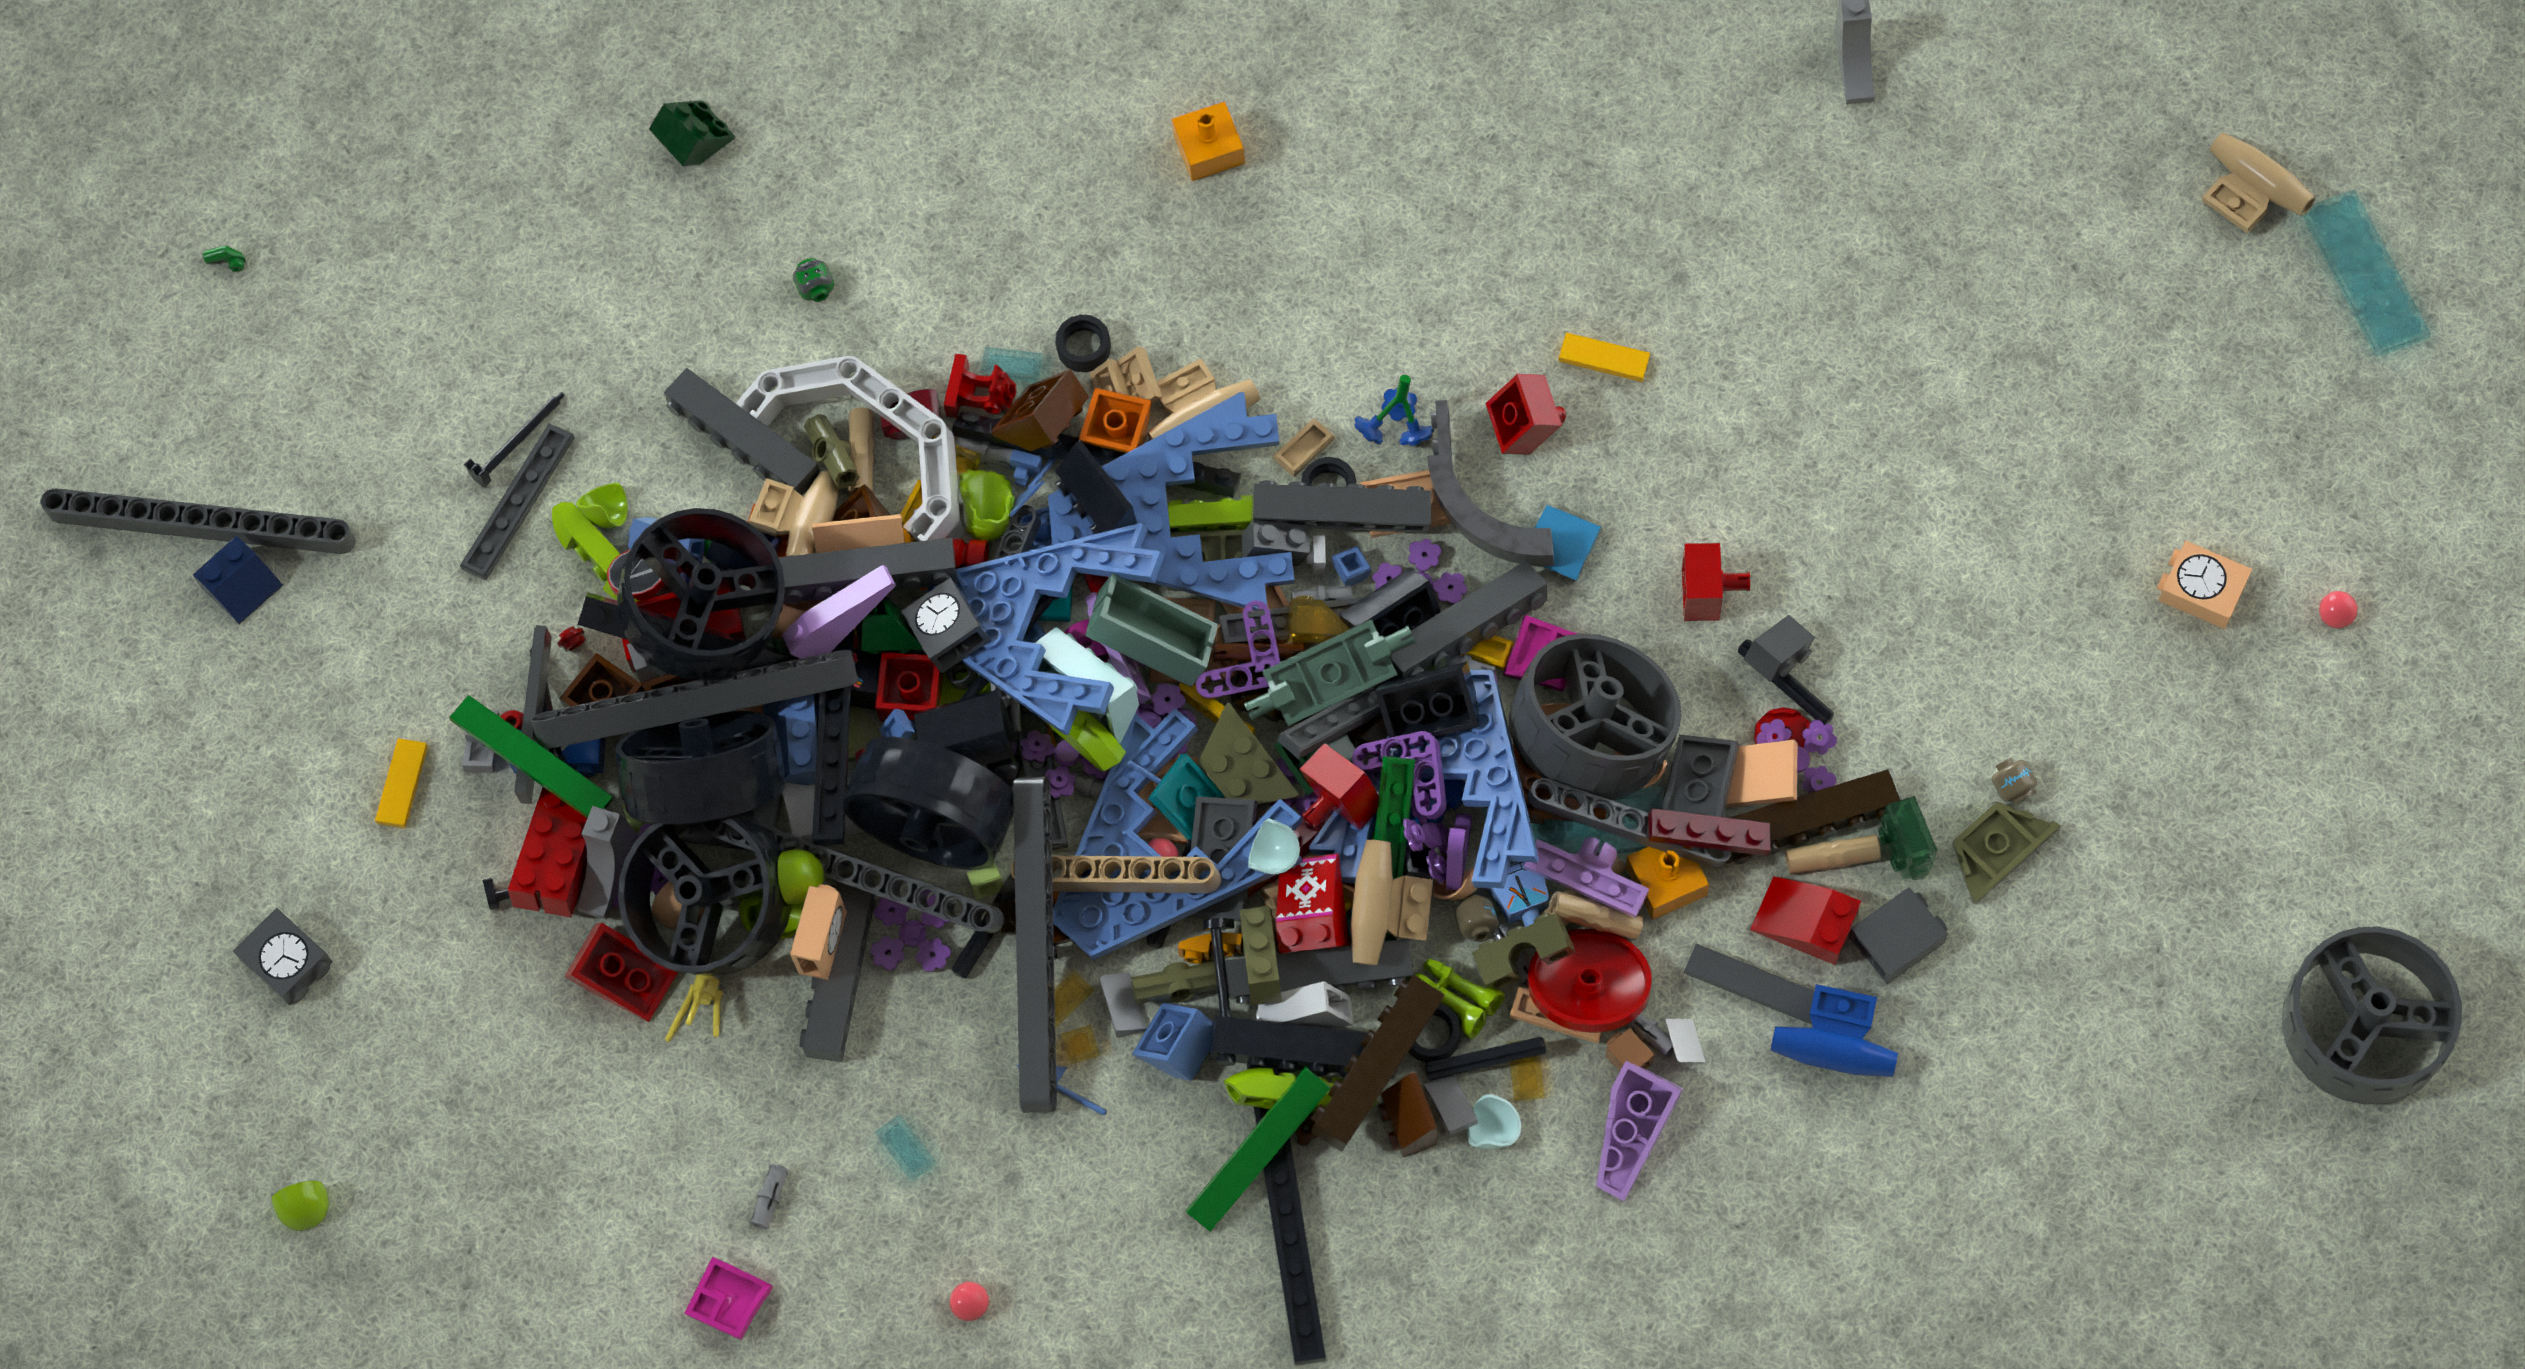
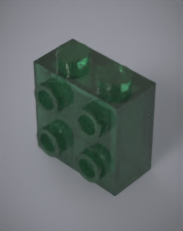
M1915 796L1886 805L1878 832L1883 845L1888 844L1892 852L1889 858L1895 872L1899 871L1903 880L1910 877L1912 880L1926 877L1929 871L1932 870L1937 848Z

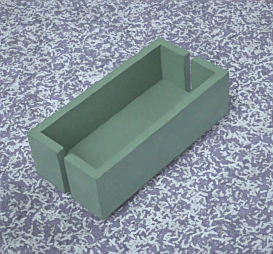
M1114 573L1111 574L1097 593L1092 610L1093 614L1090 617L1085 636L1192 687L1207 668L1218 624Z

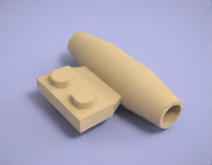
M2221 133L2211 145L2210 152L2231 173L2223 177L2221 176L2202 196V202L2247 234L2264 217L2269 201L2300 216H2304L2313 206L2316 197L2290 171L2256 147L2226 133Z
M1200 358L1157 381L1162 398L1158 401L1165 411L1172 414L1149 430L1147 435L1149 440H1152L1239 392L1245 393L1246 410L1260 400V395L1251 379L1216 390L1215 378Z
M822 471L818 474L804 497L794 490V487L766 478L749 523L758 531L775 537L776 535L789 534L786 557L814 554L816 551L812 524L832 522L837 509L840 488H837L828 471Z
M1366 840L1355 880L1351 917L1353 963L1377 965L1386 932L1397 938L1419 941L1427 940L1433 880L1410 876H1400L1393 879L1391 843L1387 841Z

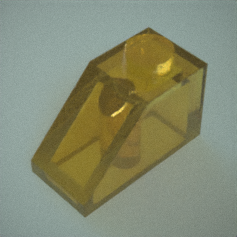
M1307 595L1291 599L1288 607V642L1320 644L1350 630L1322 600H1316L1312 596Z

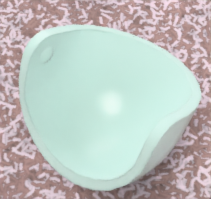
M1266 819L1258 830L1252 844L1248 860L1249 868L1266 874H1280L1291 869L1296 863L1300 852L1299 841L1294 831L1281 822Z
M1491 1094L1482 1096L1473 1107L1478 1124L1467 1128L1469 1143L1473 1147L1482 1150H1497L1513 1144L1521 1132V1121L1516 1109L1510 1102L1499 1096Z

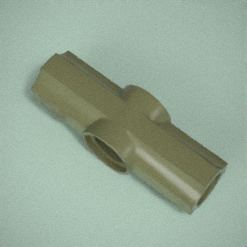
M817 414L812 418H808L804 428L813 444V459L816 462L824 463L837 488L846 489L851 485H855L860 476L850 459V444L838 438L825 415Z
M1176 962L1166 966L1162 972L1131 977L1136 1005L1164 999L1181 1003L1192 999L1196 993L1217 990L1214 962L1189 966L1183 962Z

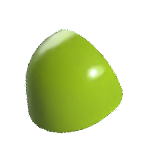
M609 483L596 487L582 495L576 502L577 507L593 525L600 528H616L623 525L626 521L628 503L624 488L619 483Z
M794 849L780 854L778 859V881L784 901L788 905L805 902L809 886L819 887V885H823V866L812 853L801 849Z
M315 1180L302 1181L286 1186L277 1191L271 1198L278 1219L283 1225L296 1231H305L317 1226L325 1218L329 1208L326 1188L323 1183Z

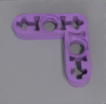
M1253 600L1243 610V621L1252 662L1202 673L1196 681V689L1202 697L1207 699L1269 687L1265 677L1256 678L1259 684L1252 685V674L1249 670V667H1255V673L1262 672L1264 665L1269 664L1271 667L1280 663L1270 611L1264 602ZM1252 606H1257L1258 610H1264L1265 615L1260 617L1261 627L1267 624L1269 630H1258L1251 634L1250 627L1256 628L1254 618H1248V613L1252 612ZM1265 635L1270 639L1271 646L1268 651L1259 652L1255 649L1254 639L1257 636ZM1236 670L1245 672L1248 677V681L1243 687H1235L1231 684L1230 676ZM1226 673L1225 682L1229 688L1228 691H1222L1223 685L1214 687L1213 693H1208L1207 689L1201 688V684L1205 683V677L1211 676L1212 681L1221 680L1219 674Z
M1419 731L1365 743L1354 750L1352 756L1353 764L1365 773L1372 774L1382 771L1383 761L1375 757L1369 759V764L1367 765L1362 762V759L1367 758V753H1370L1372 756L1381 755L1383 759V756H1389L1393 746L1401 745L1403 753L1400 758L1415 759L1413 789L1417 811L1428 819H1437L1444 814L1446 810V796L1440 745L1432 734L1426 731ZM1426 740L1430 743V746L1425 748V752L1417 749V747L1423 746V741ZM1426 768H1433L1435 772L1433 779L1430 782L1423 783L1421 781L1422 771ZM1423 790H1430L1431 798L1437 802L1432 805V810L1425 807V805L1430 803V796Z
M1457 813L1455 826L1450 828L1447 849L1446 890L1457 891L1463 885L1472 815Z

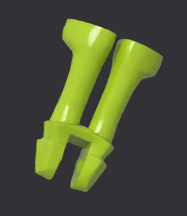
M1428 958L1423 963V967L1438 978L1439 982L1436 984L1418 972L1414 975L1445 994L1441 1003L1451 1008L1462 1019V1032L1470 1039L1476 1038L1485 1025L1486 1014L1490 1017L1493 1016L1502 1005L1505 997L1504 992L1497 988L1479 986L1455 973L1454 968L1447 967L1446 963ZM1452 987L1473 1000L1479 1007L1448 991V988Z

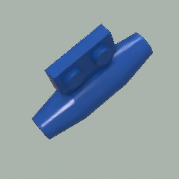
M1818 984L1815 985L1809 1014L1813 1028L1775 1026L1770 1049L1772 1052L1805 1065L1860 1076L1893 1077L1898 1052L1863 1039L1871 1029L1877 997Z

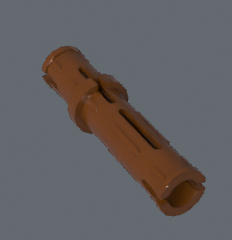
M1269 641V644L1255 643L1254 647L1259 652L1268 651L1271 641ZM1213 643L1212 650L1225 651V653H1212L1213 662L1252 661L1247 643ZM1303 643L1277 644L1280 661L1297 655L1291 654L1292 651H1304Z

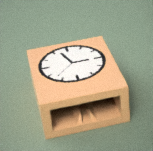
M2185 540L2181 550L2175 548L2168 565L2173 566L2170 574L2163 573L2157 589L2162 591L2158 601L2225 629L2248 581L2252 568Z
M809 886L790 953L798 974L825 980L829 979L847 914L840 893L832 886Z

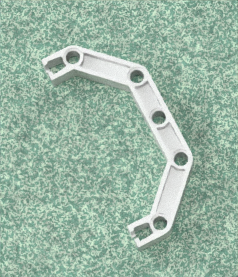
M843 356L764 371L736 402L738 406L768 427L785 406L853 395L919 443L923 503L903 528L915 541L946 538L957 525L960 512L953 433L941 418L858 358ZM857 371L853 377L848 378L852 372ZM778 385V387L774 391L770 392V390L774 386ZM898 402L894 408L889 409L893 403ZM938 432H941L939 437H937L936 439H932L933 435H935ZM946 508L942 515L937 516L938 511ZM930 524H932L926 532V534L923 536L922 533Z

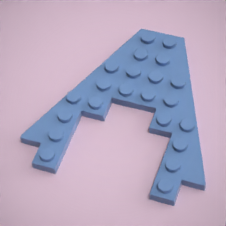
M1244 392L1237 393L1102 466L1103 470L1133 506L1137 524L1142 523L1148 529L1140 549L1161 551L1164 556L1155 583L1241 608H1245L1253 600L1262 601L1267 605L1265 587L1295 584L1291 552L1203 562L1200 534L1171 537L1166 486L1195 483L1192 455L1280 445L1276 414L1247 417ZM1059 490L1048 495L1052 545L1093 535L1089 529L1092 526L1086 517L1082 520L1076 514L1072 507L1074 502L1069 495L1064 498ZM1252 606V611H1259L1257 606Z
M1138 523L956 569L958 581L956 585L964 594L991 641L962 659L961 662L1064 735H1069L1078 710L1105 714L1114 690L1110 682L1039 672L1038 669L1046 649L1042 644L1023 642V638L1040 595L1067 598L1076 573L1110 577L1114 573L1129 580L1155 583L1164 556L1161 551L1140 549L1148 529L1144 524ZM930 586L928 592L933 590L936 586Z
M1470 670L1476 689L1479 726L1435 738L1440 745L1443 778L1466 780L1462 797L1464 805L1470 807H1489L1471 882L1475 888L1504 889L1510 862H1538L1539 858L1497 677L1493 670ZM1424 740L1423 746L1417 747V749L1425 752V748L1430 746V743ZM1402 746L1391 748L1389 757L1400 758L1403 753ZM1380 755V756H1374V757H1373V758L1378 757V758H1380V759L1383 761L1381 755ZM1424 769L1421 773V779H1433L1434 769ZM1381 772L1366 773L1379 794ZM1334 811L1310 844L1309 850L1313 855L1339 854L1342 883H1355L1366 840H1372L1377 813L1359 830Z
M1176 708L1155 729L1135 713L1120 743L1126 754L1120 763L1110 768L1075 856L1162 857L1137 835L1157 813L1137 795L1150 779L1128 766V761H1133L1156 775L1198 731L1197 727ZM1279 799L1218 864L1212 861L1221 874L1222 879L1220 886L1214 892L1060 891L1053 908V924L1094 961L1277 875L1262 873L1248 866L1251 847L1257 832L1266 819L1281 822L1293 831L1304 820L1284 801ZM1196 846L1186 856L1210 859ZM1300 855L1298 856L1296 863L1292 867L1300 864L1303 861ZM1092 870L1084 871L1081 878L1088 877ZM1121 870L1114 871L1110 879L1118 877ZM1151 870L1142 872L1139 879L1147 878ZM1181 871L1172 872L1169 879L1177 878ZM1211 871L1201 873L1199 880L1206 879Z

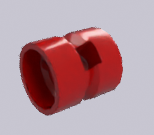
M952 538L956 569L988 561L989 544L987 540L971 539L968 543H965L962 538Z

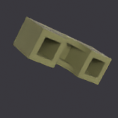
M1270 906L1240 909L1251 1006L1282 1002Z
M1546 913L1535 918L1534 923L1524 928L1519 926L1509 930L1506 933L1507 936L1497 941L1492 939L1479 945L1478 950L1472 952V955L1485 986L1500 989L1521 979L1517 970V959L1523 951L1536 949L1540 959L1547 965L1576 953L1563 920L1555 913L1552 915Z

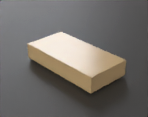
M1313 418L1273 455V460L1292 477H1295L1335 440V436Z

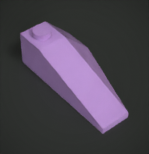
M884 565L878 567L803 613L782 634L790 654L801 659L830 653L896 586L887 567Z
M1625 1061L1611 1088L1596 1187L1625 1201L1684 1088L1651 1071Z

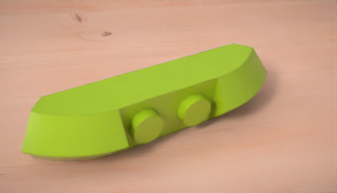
M1241 495V500L1223 498L1218 502H1205L1202 500H1194L1188 504H1182V500L1167 502L1170 532L1243 530L1251 523L1252 496Z
M573 502L558 503L552 507V522L558 540L566 550L574 549L583 562L589 560L595 566L592 568L593 572L602 582L606 581L603 590L617 600V595L613 593L609 586L607 570L611 562L620 553Z
M1077 711L1069 735H1064L1044 721L1099 771H1105L1120 763L1126 754L1113 735L1088 712Z
M1253 1068L1228 1077L1224 1080L1228 1095L1236 1104L1271 1109L1296 1079V1075L1281 1073L1277 1076L1274 1075L1272 1068ZM1333 1077L1332 1083H1329L1326 1079L1320 1078L1326 1084H1328L1330 1088H1332L1337 1079H1339L1342 1082L1344 1081V1079ZM1328 1092L1310 1114L1314 1115L1320 1104L1325 1107L1332 1099V1097L1327 1095ZM1376 1100L1372 1108L1379 1102L1378 1100Z

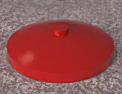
M1595 929L1567 931L1576 953L1551 965L1543 962L1538 952H1535L1528 969L1530 997L1537 1009L1545 1017L1564 1028L1588 1033L1615 1030L1638 1017L1648 1003L1652 985L1650 966L1642 952L1631 942L1619 935L1600 932Z

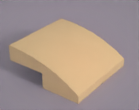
M1138 346L1119 360L1109 359L1089 373L1094 389L1099 388L1151 400V405L1162 398L1145 348Z

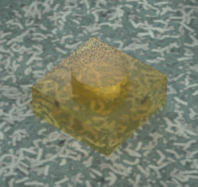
M1091 1025L1062 1033L1070 1064L1100 1056Z

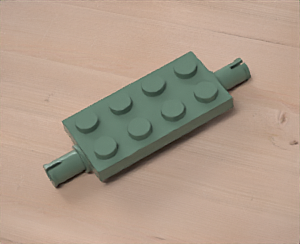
M1369 620L1263 670L1262 672L1270 688L1267 689L1268 693L1244 703L1247 711L1259 706V708L1249 712L1251 720L1253 721L1255 718L1277 709V711L1281 710L1289 726L1397 675L1390 658L1392 657L1391 654L1416 644L1413 636L1401 640V638L1412 634L1409 627L1406 626L1383 638L1382 635L1379 636L1372 620Z

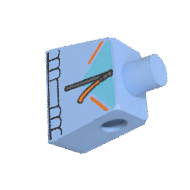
M1516 862L1509 866L1504 889H1486L1509 924L1523 920L1526 927L1533 924L1534 919L1540 916V912L1545 911L1549 907V895L1545 878L1524 869L1525 862Z

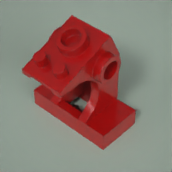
M955 353L943 404L946 417L958 418L960 406L984 409L985 412L990 414H1000L1001 411H1008L1016 396L1017 384L998 365L994 366L991 376L969 372L967 355ZM976 387L989 388L990 395L984 397L974 396Z

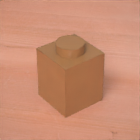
M1630 1028L1623 1034L1620 1031L1615 1033L1606 1043L1608 1046L1606 1047L1605 1056L1619 1071H1621L1625 1061L1647 1069L1654 1063L1655 1054Z

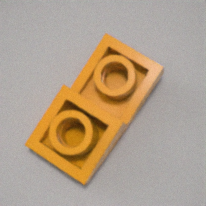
M1222 932L1224 956L1232 957L1234 953L1242 954V933ZM1211 933L1198 935L1179 942V957L1184 958V961L1192 964H1201L1202 960L1210 961L1211 950H1213Z

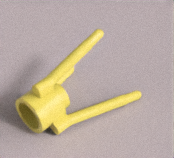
M696 975L695 982L690 985L688 995L665 1037L666 1042L671 1041L692 1000L694 1001L686 1024L688 1026L692 1024L699 1004L709 1005L712 1000L714 1001L713 1036H719L720 1003L723 991L718 989L720 981L716 977Z

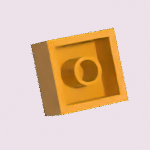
M1225 101L1171 119L1173 135L1191 181L1245 164L1244 147Z
M1683 846L1686 849H1691L1690 846ZM1646 847L1627 856L1626 869L1632 881L1649 888L1644 905L1652 920L1708 895L1709 883L1700 865L1679 857L1674 851L1668 850L1666 853L1652 847Z

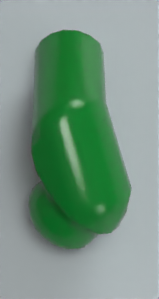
M227 245L203 252V259L207 264L224 260L229 263L228 267L233 272H240L244 269V263L246 262L244 255Z

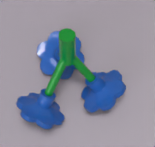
M1408 375L1400 376L1398 387L1395 390L1388 389L1385 391V401L1381 406L1382 412L1378 416L1374 415L1371 420L1364 419L1361 416H1357L1354 419L1356 422L1354 424L1355 428L1368 441H1374L1378 445L1383 442V434L1378 428L1383 424V419L1387 414L1394 421H1401L1404 417L1408 418L1406 424L1409 431L1401 434V439L1399 440L1401 445L1409 444L1414 446L1433 436L1434 429H1432V426H1419L1418 420L1413 417L1417 397L1414 393H1409L1411 378Z

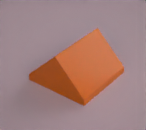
M1095 388L1079 440L1082 443L1125 453L1134 450L1146 441L1151 400Z

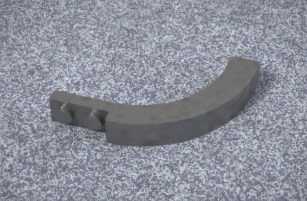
M1447 400L1435 401L1436 411L1431 412L1432 429H1437L1438 438L1432 439L1434 455L1427 456L1436 498L1448 520L1468 541L1495 557L1518 564L1527 561L1531 566H1555L1551 528H1524L1501 522L1479 509L1464 493L1453 470Z

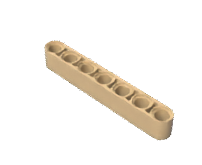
M1052 856V874L1054 871L1062 869V873L1058 877L1052 878L1053 892L1211 893L1218 889L1222 881L1221 874L1213 862L1205 857ZM1015 860L1012 862L1011 867H1010L1011 875L1013 876L1014 879H1015ZM1092 870L1088 877L1081 878L1084 871ZM1121 870L1118 877L1110 879L1114 871ZM1151 870L1147 878L1139 879L1142 872ZM1181 871L1177 878L1169 879L1172 872ZM1211 871L1206 879L1199 880L1201 873Z

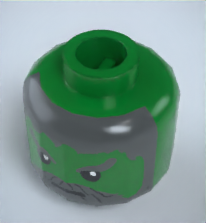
M808 258L796 266V270L793 273V281L800 296L804 300H813L814 302H821L827 299L829 293L834 288V279L826 263L815 258Z

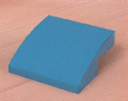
M1546 505L1535 528H1551L1555 566L1542 567L1577 581L1588 554L1593 549L1601 527Z

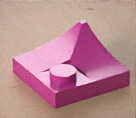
M1525 615L1503 675L1521 680L1527 667L1540 649L1553 640L1577 633ZM1566 678L1547 680L1537 685L1563 692L1567 682Z
M712 1257L684 1314L742 1341L749 1325L770 1294L773 1286L741 1269Z

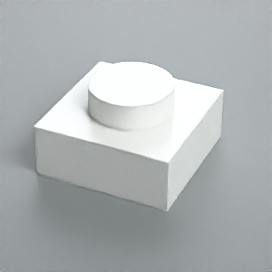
M1313 536L1310 554L1307 556V564H1312L1313 574L1325 573V536Z

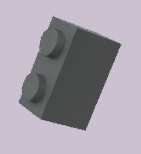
M1252 520L1242 533V558L1291 552L1293 566H1299L1310 554L1309 526Z
M1787 615L1753 641L1744 660L1771 682L1779 675L1785 677L1793 669L1795 663L1802 664L1812 653L1810 646L1816 637L1790 615Z

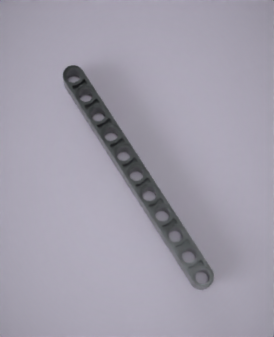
M58 488L47 490L40 499V504L48 517L53 522L61 524L230 542L237 535L245 544L334 554H346L355 545V537L345 521L340 519ZM59 503H62L59 508L53 509L54 506H56ZM90 506L87 511L81 512L85 507ZM118 509L115 514L109 515L113 510ZM147 512L142 518H137L141 513ZM175 515L172 520L165 522L168 517ZM203 518L199 524L193 525L196 520ZM231 522L229 526L221 528L224 523ZM259 525L256 530L250 531L253 526ZM288 528L286 532L278 534L281 529ZM316 531L313 536L306 537L309 532ZM345 534L342 539L335 540L338 535Z
M840 650L734 672L725 677L696 680L547 711L533 716L531 722L537 743L545 749H551L844 688L857 683L858 676L852 652L850 650Z
M1046 776L1016 778L1013 785L1019 1100L1023 1113L1054 1112L1057 1106L1051 791L1050 783Z
M737 815L758 824L770 835L772 834L783 852L793 850L794 846L799 844L801 850L812 853L819 860L821 855L825 853L827 855V863L823 867L824 877L975 931L994 933L1001 929L1004 923L1003 913L996 906L824 845H814L813 841ZM714 821L699 824L702 832L707 835L754 851L745 838L741 839L739 832L724 822H720V826L716 830L713 825ZM852 863L854 865V873L848 878L846 868ZM879 872L881 875V882L877 887H875L873 884V877L876 873ZM906 882L908 884V892L902 897L900 887ZM933 891L936 899L935 903L929 907L927 897ZM961 901L963 905V911L957 917L954 912V907L956 903ZM988 911L991 917L990 922L984 926L981 918L983 913Z

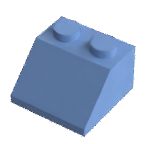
M1162 1003L1132 1054L1174 1078L1192 1081L1193 1077L1199 1072L1201 1064L1210 1050L1213 1021L1198 1009Z

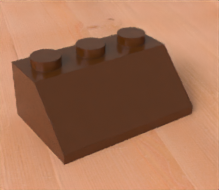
M1066 370L1029 385L991 430V433L997 438L1029 451L1041 447L1048 449L1058 442V435L1070 427V420L1082 412V405L1089 396L1072 370Z

